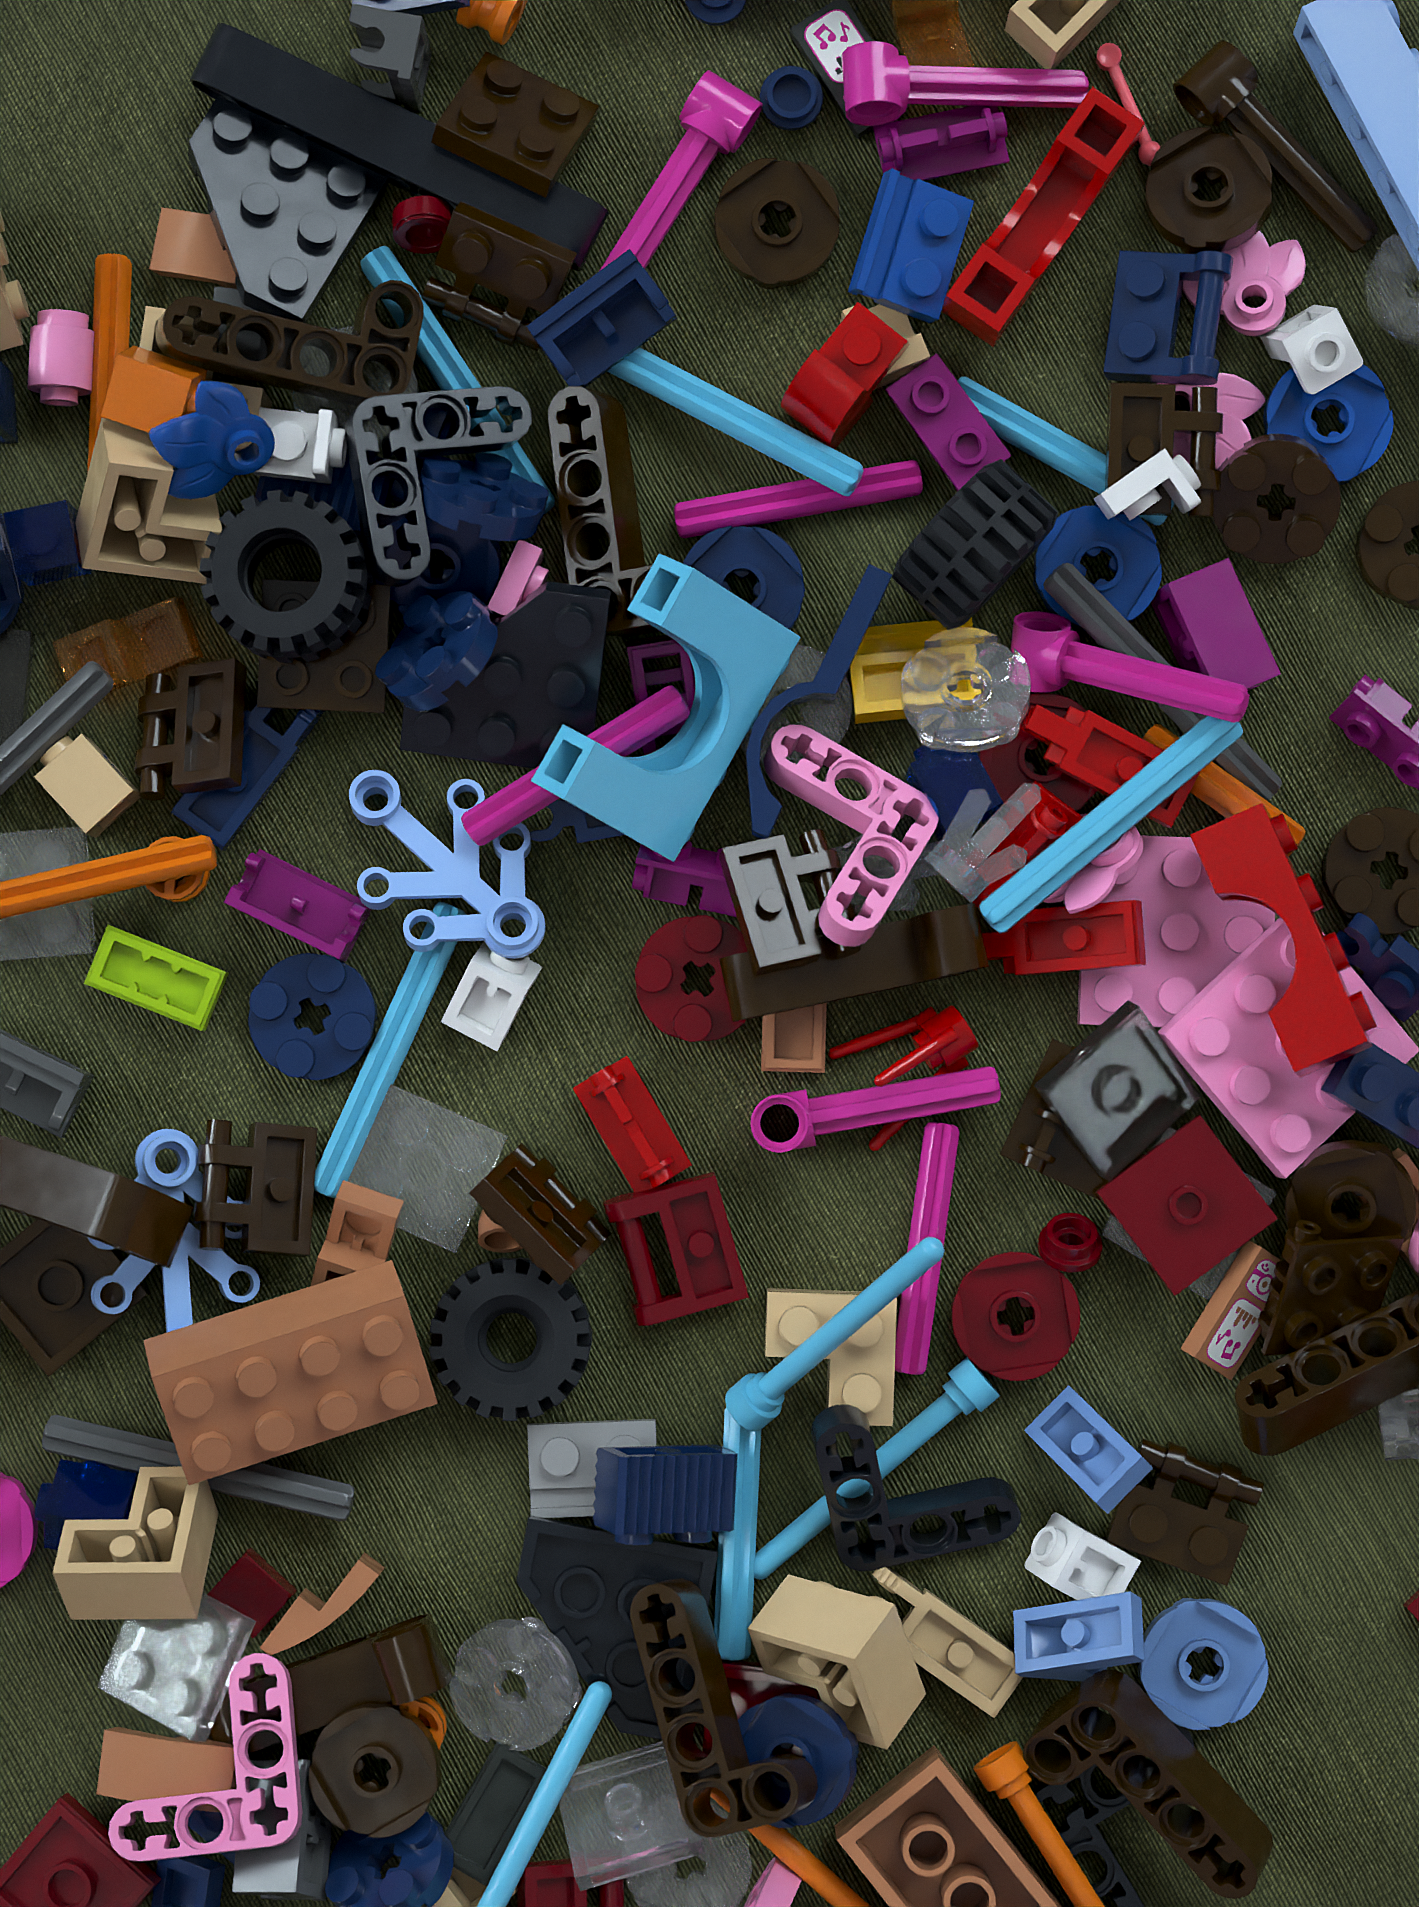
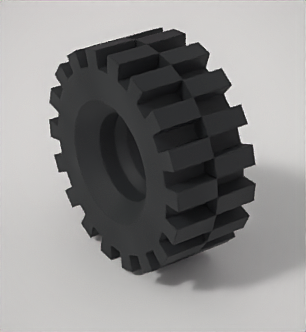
M523 1257L493 1259L465 1272L442 1295L437 1304L438 1308L435 1316L431 1319L429 1331L431 1333V1346L429 1350L431 1361H435L438 1369L436 1375L442 1386L446 1385L454 1394L452 1398L460 1405L464 1406L466 1404L476 1410L475 1414L485 1418L490 1416L503 1418L502 1421H517L518 1418L529 1416L531 1419L544 1414L546 1410L560 1404L576 1387L590 1358L592 1345L590 1315L586 1304L579 1297L576 1287L570 1280H566L560 1286L547 1272L538 1268L531 1259ZM505 1313H518L525 1316L532 1322L536 1330L537 1343L533 1353L527 1359L518 1363H506L497 1359L487 1345V1330L491 1322L499 1315Z

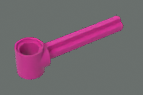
M879 41L862 42L852 45L844 50L841 55L846 118L854 124L863 126H877L893 122L905 112L907 104L1078 108L1089 91L1088 77L1081 70L910 66L907 57L899 55L898 49L894 45Z
M710 70L703 74L690 93L679 117V120H681L680 124L686 130V133L600 270L628 249L633 252L643 268H646L717 153L720 152L728 155L730 151L735 153L753 128L762 110L763 103Z
M1032 611L1020 613L1014 617L1007 678L1008 682L1014 687L1031 692H1053L1066 686L1070 680L1233 723L1241 721L1244 717L1250 695L1247 693V688L1242 684L1080 643L1079 634L1071 630V622L1067 618L1054 613Z
M986 1066L886 1084L883 1087L875 1086L808 1098L806 1089L775 1094L766 1097L755 1107L751 1116V1131L755 1140L763 1148L772 1152L782 1153L816 1146L815 1136L996 1104L1000 1101L1001 1097L1000 1084L995 1068ZM776 1104L791 1107L799 1120L796 1134L791 1139L783 1142L769 1139L761 1127L763 1113L767 1108Z

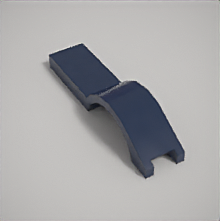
M871 564L868 565L814 680L798 683L772 698L753 723L746 751V770L753 836L759 839L769 838L782 808L779 801L768 790L760 769V747L770 725L790 707L810 700L834 701L890 584L892 574Z

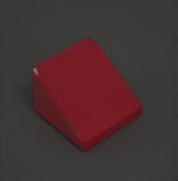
M250 1547L206 1596L254 1639L295 1594L297 1589Z

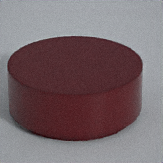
M414 196L401 201L392 213L393 238L400 247L413 253L430 254L438 252L454 208L447 201L434 196Z

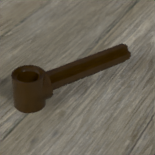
M1224 40L1218 41L1173 84V91L1180 104L1194 119L1205 126L1211 127L1215 125L1217 127L1225 121L1233 131L1244 134L1252 139L1266 155L1272 172L1344 248L1351 253L1359 251L1375 236L1378 231L1377 225L1252 94L1258 87V75L1248 58L1231 43Z

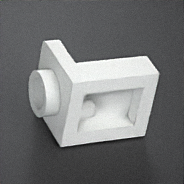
M1314 304L1260 336L1272 359L1290 362L1303 390L1308 394L1318 393L1363 365V359L1337 308Z
M260 407L259 417L265 420L272 430L275 438V447L269 461L253 473L259 476L331 484L333 467L343 468L347 453L345 429L338 428L339 420L334 411L320 409L319 414Z
M1163 449L1093 499L1107 519L1123 511L1127 518L1132 520L1161 499L1155 487L1162 484L1176 506L1184 514L1201 503L1199 496L1195 492L1201 486V483L1192 467L1180 454L1172 459L1166 449Z
M484 941L471 959L441 1022L498 1051L542 967L530 960L528 955L515 959L501 957L491 951Z
M1055 1512L1051 1515L1046 1526L1035 1536L1031 1546V1553L1025 1562V1568L1053 1588L1076 1600L1123 1593L1141 1561Z

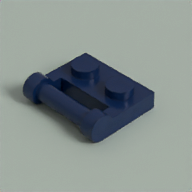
M1119 251L1103 370L1107 380L1185 385L1216 384L1220 362L1214 358L1223 286L1224 281L1231 279L1233 257L1218 251H1202L1197 254ZM1183 280L1199 281L1189 356L1173 358Z

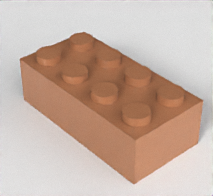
M392 1260L143 1340L151 1378L188 1485L438 1404L408 1304Z
M935 1745L834 1826L838 1843L889 1907H1063Z

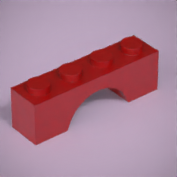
M1092 86L1055 139L1043 162L1016 203L992 235L982 243L945 297L941 312L994 347L1135 146L1145 122Z
M1260 803L1191 834L1192 841L1214 891L1222 901H1245L1264 906L1280 916L1290 930L1296 955L1294 974L1287 991L1268 1014L1294 1073L1301 1078L1373 1047L1366 1031L1377 1027V1024L1362 991L1350 995L1340 971L1350 968V963L1336 932L1334 931L1324 936L1314 912L1323 909L1324 905L1309 872L1297 877L1288 853L1297 850L1298 846L1284 815L1280 814L1271 818L1263 803Z

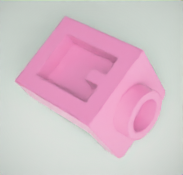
M518 540L487 606L494 614L491 617L499 618L500 620L526 601L529 594L545 584L549 570L540 566L544 559L543 549L524 540Z

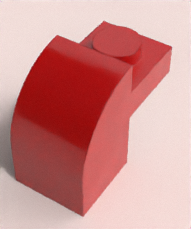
M857 302L820 350L814 349L801 366L783 396L781 408L825 445L836 449L874 402L870 394L910 345L909 342L861 303Z

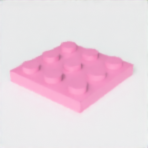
M1141 835L1143 851L1140 858L1130 869L1118 875L1110 893L1099 903L1139 900L1142 902L1146 965L1079 971L1077 1025L1162 1028L1275 922V912L1251 902L1222 901L1214 891L1191 837Z
M1280 917L1166 1023L1156 1035L1275 1177L1286 1179L1315 1149L1345 1123L1355 1111L1321 1090L1335 1063L1301 1078L1294 1073L1268 1014L1287 991L1295 969L1294 941L1289 928ZM1352 967L1340 971L1349 994L1352 995L1362 991L1372 1012L1377 1027L1366 1031L1370 1041L1406 1064L1419 1052L1418 1046Z

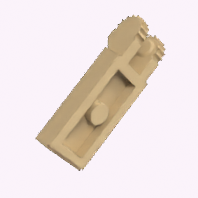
M889 1567L875 1570L872 1575L877 1578L878 1583L892 1594H898L913 1605L901 1623L915 1663L995 1718L1023 1678L1015 1674V1651L926 1588L923 1591L919 1590Z

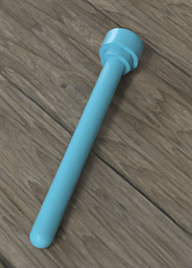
M927 1237L921 1240L768 1373H749L741 1378L727 1391L725 1396L726 1406L732 1418L739 1425L751 1431H759L780 1414L785 1398L784 1393L941 1260L944 1255L942 1242L935 1237Z
M968 1357L948 1372L951 1379L942 1386L946 1392L876 1450L882 1479L961 1412L966 1416L976 1408L982 1412L1000 1397L997 1390ZM851 1479L839 1486L836 1493L845 1498H856L868 1491L871 1484L866 1480ZM825 1495L755 1553V1579L767 1578L831 1523Z
M597 1681L588 1687L477 1907L507 1906L612 1699V1690L605 1682Z

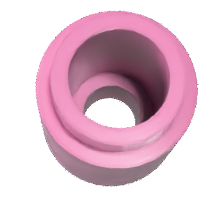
M60 309L41 310L37 313V325L30 327L27 388L30 391L40 393L41 403L53 406L78 405L79 396L89 395L92 392L94 331L88 329L89 316L87 314Z

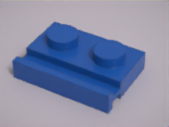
M895 169L884 172L848 293L854 295L861 294L874 299L873 302L929 324L939 320L974 201L923 180H913L902 176L900 171Z

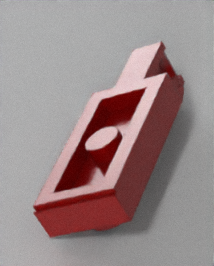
M1036 704L1035 707H1031L1020 728L1025 733L1049 745L1043 758L1056 765L1055 769L1108 797L1164 751L1090 710L1082 712L1072 706L1068 708L1064 718ZM1200 772L1146 817L1166 828H1171Z
M1139 900L1098 903L1089 909L1070 914L1065 906L1033 909L1006 933H982L987 960H1003L1004 974L1028 976L1146 965L1142 902Z

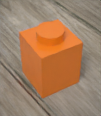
M134 345L117 354L101 417L149 433L150 429L166 421L196 412V389L200 381H205L208 370Z

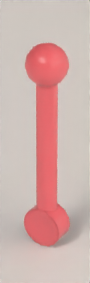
M1113 43L1103 44L1097 51V65L1102 70L1109 72L1123 107L1143 121L1119 66L1122 57L1120 48ZM1144 125L1138 139L1140 144L1138 156L1143 164L1151 166L1153 158L1161 146L1159 143L1151 140L1148 130Z

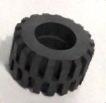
M1002 459L989 463L981 468L917 535L896 562L892 579L948 631L960 627L978 612L1046 538L1055 525L1058 511Z
M282 490L267 491L268 500L261 502L252 495L241 501L244 507L242 512L235 516L228 510L219 519L225 525L219 535L211 531L205 545L211 550L209 558H201L199 571L206 577L207 584L201 586L204 600L211 605L213 610L210 613L217 623L231 637L248 648L252 653L265 659L267 656L274 657L279 663L293 664V659L296 657H302L306 662L320 659L318 651L328 647L334 652L343 646L344 643L340 638L344 633L350 630L355 634L362 624L357 618L361 608L369 610L372 596L367 592V584L373 583V575L370 573L366 563L363 543L334 508L322 500L320 503L315 502L309 494L295 491L293 497H287ZM287 544H303L313 548L318 553L322 564L320 583L313 596L300 607L284 612L268 611L260 606L254 596L253 581L257 567L263 558L272 550Z

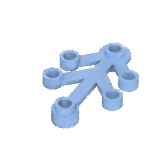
M368 770L359 774L353 780L349 789V800L355 817L366 825H383L433 871L390 873L382 867L366 869L361 873L357 881L359 898L366 907L373 910H381L390 906L395 899L463 898L479 913L437 917L434 912L427 909L412 911L403 922V933L407 945L418 952L431 951L440 942L485 941L490 950L495 954L515 959L527 956L539 947L545 934V919L539 906L525 897V858L531 850V837L529 830L524 824L519 823L492 840L494 852L501 860L499 896L480 878L479 845L470 838L461 820L463 813L469 809H462L454 803L455 798L462 792H471L477 796L478 801L474 806L484 801V790L479 783L471 779H460L454 782L447 791L448 810L453 816L454 853H452L401 806L399 785L393 776L381 770ZM373 794H381L388 799V803L383 809L372 811L365 807L366 799ZM510 833L518 834L524 840L522 846L514 851L506 850L500 845L501 839ZM379 879L385 881L389 885L387 892L380 897L368 895L365 892V888L372 880ZM517 919L526 928L520 936L508 937L501 931L506 921ZM425 921L434 926V933L429 938L423 940L413 937L410 933L412 927L418 922Z
M161 1129L152 1132L141 1141L136 1150L135 1167L138 1176L134 1181L183 1203V1192L194 1201L201 1202L203 1174L199 1171V1166L197 1165L198 1148L188 1135L175 1129ZM165 1148L172 1150L178 1159L175 1170L168 1174L159 1171L155 1164L156 1155ZM227 1196V1203L244 1204L243 1201H234ZM189 1222L170 1269L161 1266L166 1333L193 1324L188 1256L219 1282L220 1292L229 1301L237 1303L248 1302L257 1295L260 1289L259 1275L252 1267L237 1264L223 1251L198 1249L199 1230ZM225 1227V1237L240 1239L242 1238V1229L232 1232ZM88 1238L90 1243L99 1249H115L105 1243ZM130 1254L112 1275L103 1276L94 1283L91 1290L93 1305L99 1311L106 1314H119L123 1312L132 1301L134 1289L156 1264ZM237 1271L245 1272L250 1279L248 1291L241 1296L233 1294L228 1285L231 1275ZM111 1282L120 1285L123 1291V1298L115 1307H107L100 1298L103 1286Z

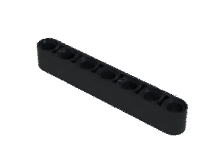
M217 23L189 81L194 87L216 100L218 96H221L237 104L239 107L241 106L250 112L258 114L295 134H299L387 177L388 183L415 196L438 197L447 201L454 209L460 201L465 202L577 253L571 270H582L609 215L607 209L601 204L561 183L556 182L545 198L431 143L435 123L227 24Z

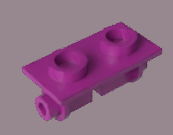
M966 106L873 126L882 173L895 169L900 171L902 176L913 180L920 179L926 181L1010 162L1005 137H1008L1007 124L1003 111L999 112L998 106Z
M937 353L885 389L888 396L957 491L985 465L1000 459L1005 462L1011 457L1009 451Z
M1364 674L1351 689L1350 695L1328 718L1342 728L1345 735L1353 743L1367 748L1393 769L1395 775L1403 783L1419 790V718L1411 728L1401 722L1413 705L1388 686L1380 677L1373 681Z
M688 840L673 862L644 845H640L631 889L643 891V898L686 906L690 886L703 887L699 909L737 918L719 861L722 848L718 849L717 852L692 847V843Z

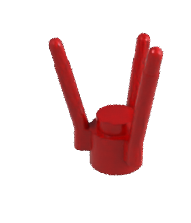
M950 1005L938 1014L930 1006L913 1018L832 1047L828 1051V1056L835 1060L920 1031L912 1037L916 1049L875 1076V1085L883 1087L923 1061L932 1070L942 1065L933 1076L961 1071L969 1066L965 1056L977 1049L979 1045L969 1025L953 1005ZM908 1120L886 1123L870 1140V1150H879Z

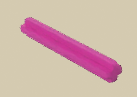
M915 460L864 468L860 483L850 496H843L810 478L679 502L674 506L673 511L677 533L682 538L706 535L723 527H750L918 496L923 490L921 469Z
M668 685L586 737L598 742L616 754L626 757L687 719L690 715L689 707L680 692L673 685ZM538 767L463 813L461 817L462 824L470 838L477 845L482 846L489 843L559 799L558 796L531 782Z
M929 1122L924 1128L907 1253L927 1237L939 1239L944 1246L960 1133L958 1127L953 1124ZM942 1258L901 1293L896 1327L895 1371L921 1375L926 1371Z

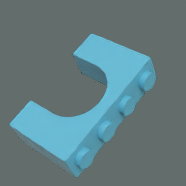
M659 553L627 611L673 638L688 654L695 674V695L690 715L670 742L655 752L639 757L620 756L598 742L562 725L531 782L674 862L683 845L691 838L696 822L714 790L724 780L727 767L745 735L752 729L753 723L758 718L759 711L776 680L787 668L790 656L801 637L696 569Z

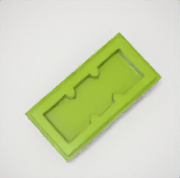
M107 925L84 984L205 1032L229 973L114 926Z

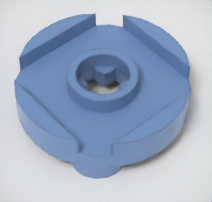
M1183 1598L1159 1613L1147 1627L1143 1635L1145 1661L1138 1662V1677L1148 1697L1170 1721L1188 1729L1209 1730V1727H1220L1228 1722L1232 1724L1244 1718L1257 1705L1264 1693L1268 1680V1660L1266 1659L1265 1646L1256 1626L1241 1611L1215 1599ZM1205 1647L1215 1649L1213 1661L1220 1666L1218 1673L1214 1677L1204 1673L1198 1681L1191 1679L1189 1675L1192 1666L1186 1661L1188 1655L1192 1651L1201 1653Z

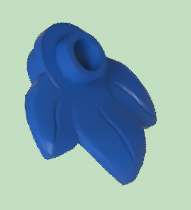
M200 381L195 394L196 412L173 418L150 429L148 434L157 452L165 461L175 467L168 491L170 496L189 500L208 497L222 490L235 475L253 473L262 468L271 458L275 447V438L272 430L261 417L249 413L244 395L230 384ZM252 442L246 448L235 451L241 443Z

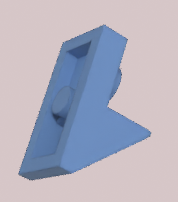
M1069 1385L1024 1430L1107 1514L1153 1469Z
M1131 1591L1013 1611L1015 1674L1021 1677L1083 1682L1093 1676L1094 1673L1107 1670V1667L1145 1661L1141 1597Z

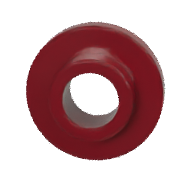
M1062 1213L1054 1216L1040 1232L1038 1252L1043 1261L1052 1268L1064 1272H1081L1092 1268L1099 1261L1102 1253V1239L1095 1224L1086 1216L1077 1213Z

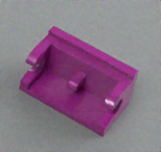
M1229 558L1167 583L1157 591L1151 604L1180 669L1242 684L1247 688V691L1281 674Z
M261 849L258 850L257 854L251 852L245 860L246 869L238 885L234 884L231 886L224 903L346 962L372 909L366 907L360 898Z

